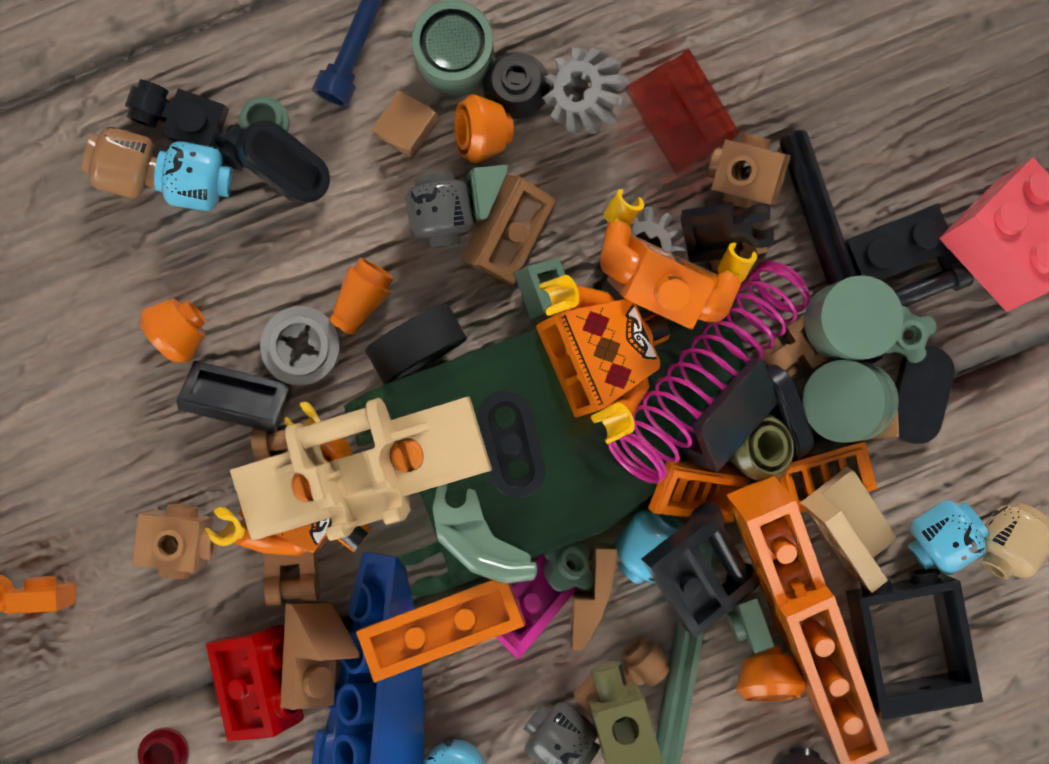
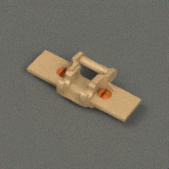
M470 396L393 420H390L389 413L382 399L376 398L369 400L366 403V408L305 427L301 423L289 425L285 430L289 452L231 469L230 473L252 541L331 518L332 524L331 527L326 529L328 539L333 541L349 536L355 527L383 519L384 523L389 525L405 520L411 511L410 494L491 471L492 468ZM371 429L375 448L334 461H324L320 448L321 444Z

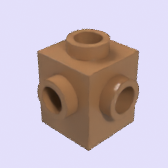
M742 133L739 142L725 139L723 149L716 148L710 161L708 177L714 178L711 189L723 192L722 202H732L734 206L748 209L753 205V201L775 205L779 198L791 156L769 150L771 140ZM746 163L750 164L752 170L748 179H745L742 175V168Z
M168 504L167 511L151 510L138 514L132 565L159 569L158 576L163 578H190V573L206 567L208 560L212 561L215 556L217 545L211 541L204 528L212 530L213 517L198 515L199 507L185 504Z

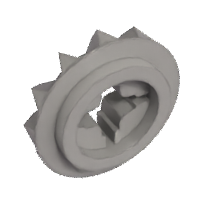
M295 306L280 311L269 320L261 336L260 351L265 366L277 379L291 385H309L326 378L327 374L338 363L341 341L335 326L329 321L327 316L310 307ZM310 326L308 343L314 346V350L320 353L318 356L302 354L300 359L296 360L294 366H292L295 360L293 358L295 349L282 339L284 336L290 339L292 337L300 339L304 332L307 333Z

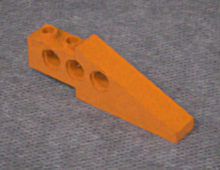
M775 476L756 481L727 494L728 502L753 568L760 578L759 589L788 654L794 657L806 681L805 692L838 764H867L889 754L835 596L825 584L796 500Z

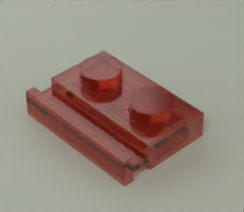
M690 49L682 52V55L672 61L665 62L630 83L626 88V93L676 174L711 154L716 148L723 146L725 139L732 141L740 134Z

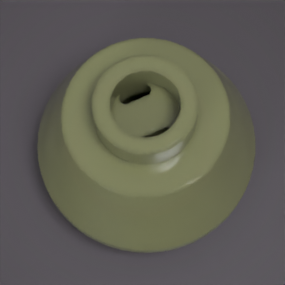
M769 413L729 460L737 470L753 480L760 481L771 476L779 479L787 472L792 463L794 454L792 436L784 422L777 416Z

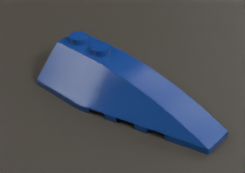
M363 552L348 609V615L353 620L350 636L359 651V658L339 659L342 662V667L337 685H335L334 705L328 706L331 709L326 729L317 730L313 746L312 764H423L424 698L422 665L374 683L356 631L414 609L403 557L376 552Z

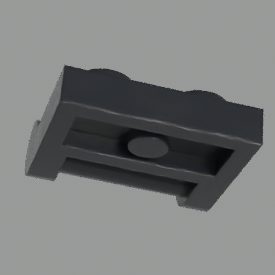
M938 203L845 242L856 276H870L879 280L886 279L937 257L942 271L894 291L901 305L905 307L952 288L954 291H959L973 284V275L939 239L946 232L948 226Z
M707 502L696 507L690 515V521L641 558L681 624L694 638L754 592L760 583V578L753 566L745 563L723 526L725 517L719 506L713 502ZM707 539L727 571L726 581L722 585L699 548V545Z

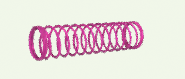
M767 260L760 262L748 276V281L741 283L735 298L739 308L731 307L730 311L743 314L751 325L762 333L767 334L770 337L768 346L759 345L750 333L734 324L730 313H728V322L707 323L703 328L702 335L695 336L692 340L691 348L683 350L679 355V362L669 366L667 376L657 380L655 391L645 394L643 405L638 406L636 412L644 409L653 427L643 422L635 421V412L633 419L635 423L634 431L637 436L630 433L619 439L625 451L640 467L621 451L616 441L608 444L615 459L626 470L643 481L660 483L667 476V469L662 459L668 462H678L680 456L675 445L686 448L692 445L691 435L688 431L695 433L693 428L680 421L667 408L661 396L672 399L685 407L696 420L702 412L696 410L681 397L672 381L688 386L699 394L708 405L715 399L709 397L691 381L684 367L701 372L717 385L721 391L727 387V385L722 384L714 375L703 368L695 352L713 358L723 369L731 373L734 378L738 375V371H735L725 360L714 354L706 338L723 343L732 354L743 360L746 365L751 360L737 346L724 339L718 325L733 328L741 339L757 348L759 352L758 359L763 360L762 350L772 349L775 345L774 336H782L786 332L785 323H793L797 319V312H801L810 303L809 289L801 276L792 268L776 261ZM760 272H772L792 282L801 292L803 304L794 306L792 301L782 291L762 282ZM752 284L755 285L757 291L766 301L755 297L751 287ZM747 286L750 295L741 294V291ZM766 288L780 295L787 303L777 299ZM740 298L753 300L765 315L780 322L782 329L776 333L771 332L761 319L745 311ZM763 306L768 308L772 313L768 312ZM774 307L782 311L791 312L793 316L785 320ZM711 326L715 327L717 336L707 335V331ZM703 339L706 350L695 348L696 343ZM688 353H691L696 365L684 363L683 358ZM680 367L685 380L671 377V372L674 368ZM668 381L674 395L659 391V386L662 382ZM656 395L664 411L656 407L647 406L649 397ZM649 410L664 416L674 423L686 436L688 442H679L668 435L655 422ZM637 425L661 438L672 449L675 457L670 458L654 448L644 438ZM625 441L644 453L654 464L657 471L641 462Z

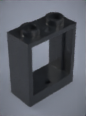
M937 568L911 571L909 573L910 579L892 583L891 578L886 577L888 581L873 593L861 583V588L846 591L860 670L875 713L882 721L983 702L961 582L942 574ZM933 594L948 673L884 684L869 606Z

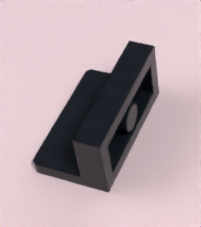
M752 358L735 378L732 376L725 383L727 387L723 391L719 390L713 398L715 400L710 405L707 403L700 411L702 412L697 420L694 417L688 424L695 432L688 431L691 435L692 445L688 448L675 445L680 458L718 472L778 404V400L764 360ZM683 432L675 438V440L682 443L688 442Z

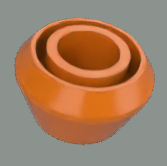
M469 94L457 105L454 118V134L459 154L471 164H478L502 153L505 150L506 144L511 143L514 135V124L511 114L505 113L501 104L476 94Z
M172 298L144 308L141 312L139 325L149 341L166 358L174 363H185L193 359L206 334L202 326L207 321L199 309L186 299L180 303Z
M774 646L758 653L752 651V657L743 659L736 690L745 701H785L800 698L806 688V681L794 657L783 655L781 646Z

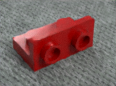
M282 624L270 626L256 633L221 637L205 643L227 742L275 737L303 721L304 714L302 709L290 710L280 707L284 626Z

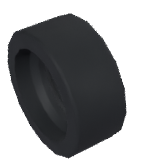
M444 304L425 311L388 331L369 344L365 352L382 383L390 384L451 352L464 343L467 337L449 305Z

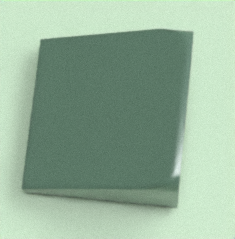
M508 164L473 168L464 176L465 183L470 190L475 222L488 218L508 171Z

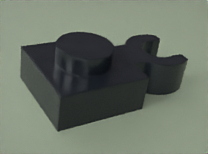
M732 202L682 210L680 220L689 262L696 263L722 259L728 246L733 242L737 243L734 252L738 256H740V243L746 242L757 248L768 247L774 244V229L758 230L753 226L757 221L770 220V205L755 204L741 215L734 214Z

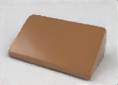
M506 175L488 218L479 222L461 261L508 286L514 287L516 283L514 272L524 267L557 200L520 176Z

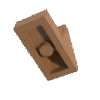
M288 603L285 606L281 708L296 710L334 705L336 660L359 658V651L333 603Z

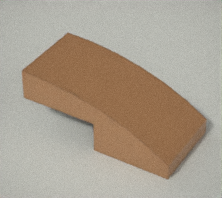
M593 543L592 574L594 576L592 592L575 591L572 595L570 632L572 651L584 650L595 633L607 606L614 579L617 549L612 543Z

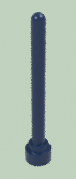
M361 0L334 64L329 63L326 70H320L312 87V91L316 95L338 106H349L356 90V86L353 84L355 75L352 71L383 0Z

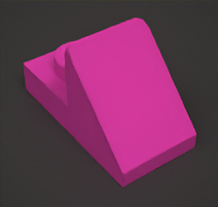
M544 552L532 561L537 564L535 579L512 584L526 622L525 626L496 637L517 659L522 657L578 589V587H574L568 591H556L550 586L544 575V563L546 560Z

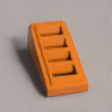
M865 441L803 456L797 461H792L787 472L778 479L794 497L800 512L806 510L800 502L816 491L810 468L818 467L821 482L824 485L831 479L828 462L835 461L839 473L847 467L845 457L854 455L860 480L866 490L870 492L878 489ZM798 471L800 472L806 495L799 498L792 477V473Z
M666 461L667 476L657 484L648 507L649 510L657 514L690 518L692 511L696 507L707 502H713L719 506L725 517V523H733L735 517L726 495L747 486L751 478L737 470L732 464L725 463L718 472H715L692 462ZM688 480H690L689 483H688V486H687V488H686V491H685V493H684V496L682 497L683 492H684V490H685V487H686V485H687V482H688Z

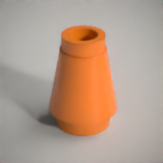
M359 258L355 267L350 265L329 321L342 331L355 335L358 328L364 324L392 293L389 287L394 277L376 264L364 258Z

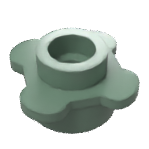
M902 306L904 319L901 334L896 343L885 353L897 352L905 355L908 362L918 363L926 356L925 345L929 336L936 332L937 324L931 316L918 317L911 314L907 307ZM906 330L911 331L909 339H905L903 336Z
M554 541L545 547L544 575L554 590L568 591L578 587L580 590L586 591L593 586L594 576L589 571L588 566L590 551L584 543L575 542L572 546H561L558 542ZM566 562H569V563L572 564V567H573L572 570H570V569L568 568Z

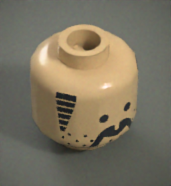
M1016 503L1015 506L998 507L985 524L990 535L984 538L986 552L982 555L984 558L981 564L989 572L1004 580H1009L1011 576L1032 578L1049 556L1048 517L1027 504Z

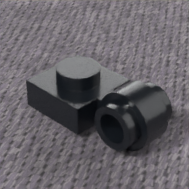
M140 79L137 87L131 86L125 106L129 108L127 118L150 128H156L158 121H166L161 134L165 138L175 142L182 141L216 147L217 144L214 138L219 131H222L229 112L226 105L180 88L177 89L174 101L171 104L166 99L169 91L160 85Z

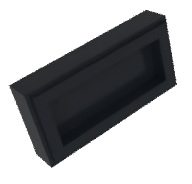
M194 361L176 402L178 410L276 433L291 394L290 384Z

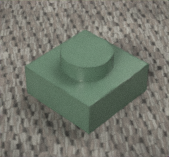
M559 258L529 265L514 272L531 320L545 316V308L551 306L549 294L543 289L540 290L539 284L565 275Z
M750 594L733 608L734 611L727 613V618L736 641L744 640L754 653H758L774 647L758 599L753 594Z

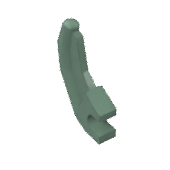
M449 485L437 486L432 507L437 538L470 572L504 584L535 579L537 564L531 562L530 555L493 536L484 520L476 490L468 489L465 503L459 508H452L446 502Z

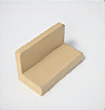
M846 467L800 503L846 571L873 593L888 581L873 558L896 540V535L857 474L852 469Z

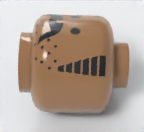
M106 127L99 135L93 133L90 135L85 148L81 170L89 174V181L93 188L125 198L135 199L142 194L145 186L155 188L154 173L157 158L153 157V142L146 136L116 127Z

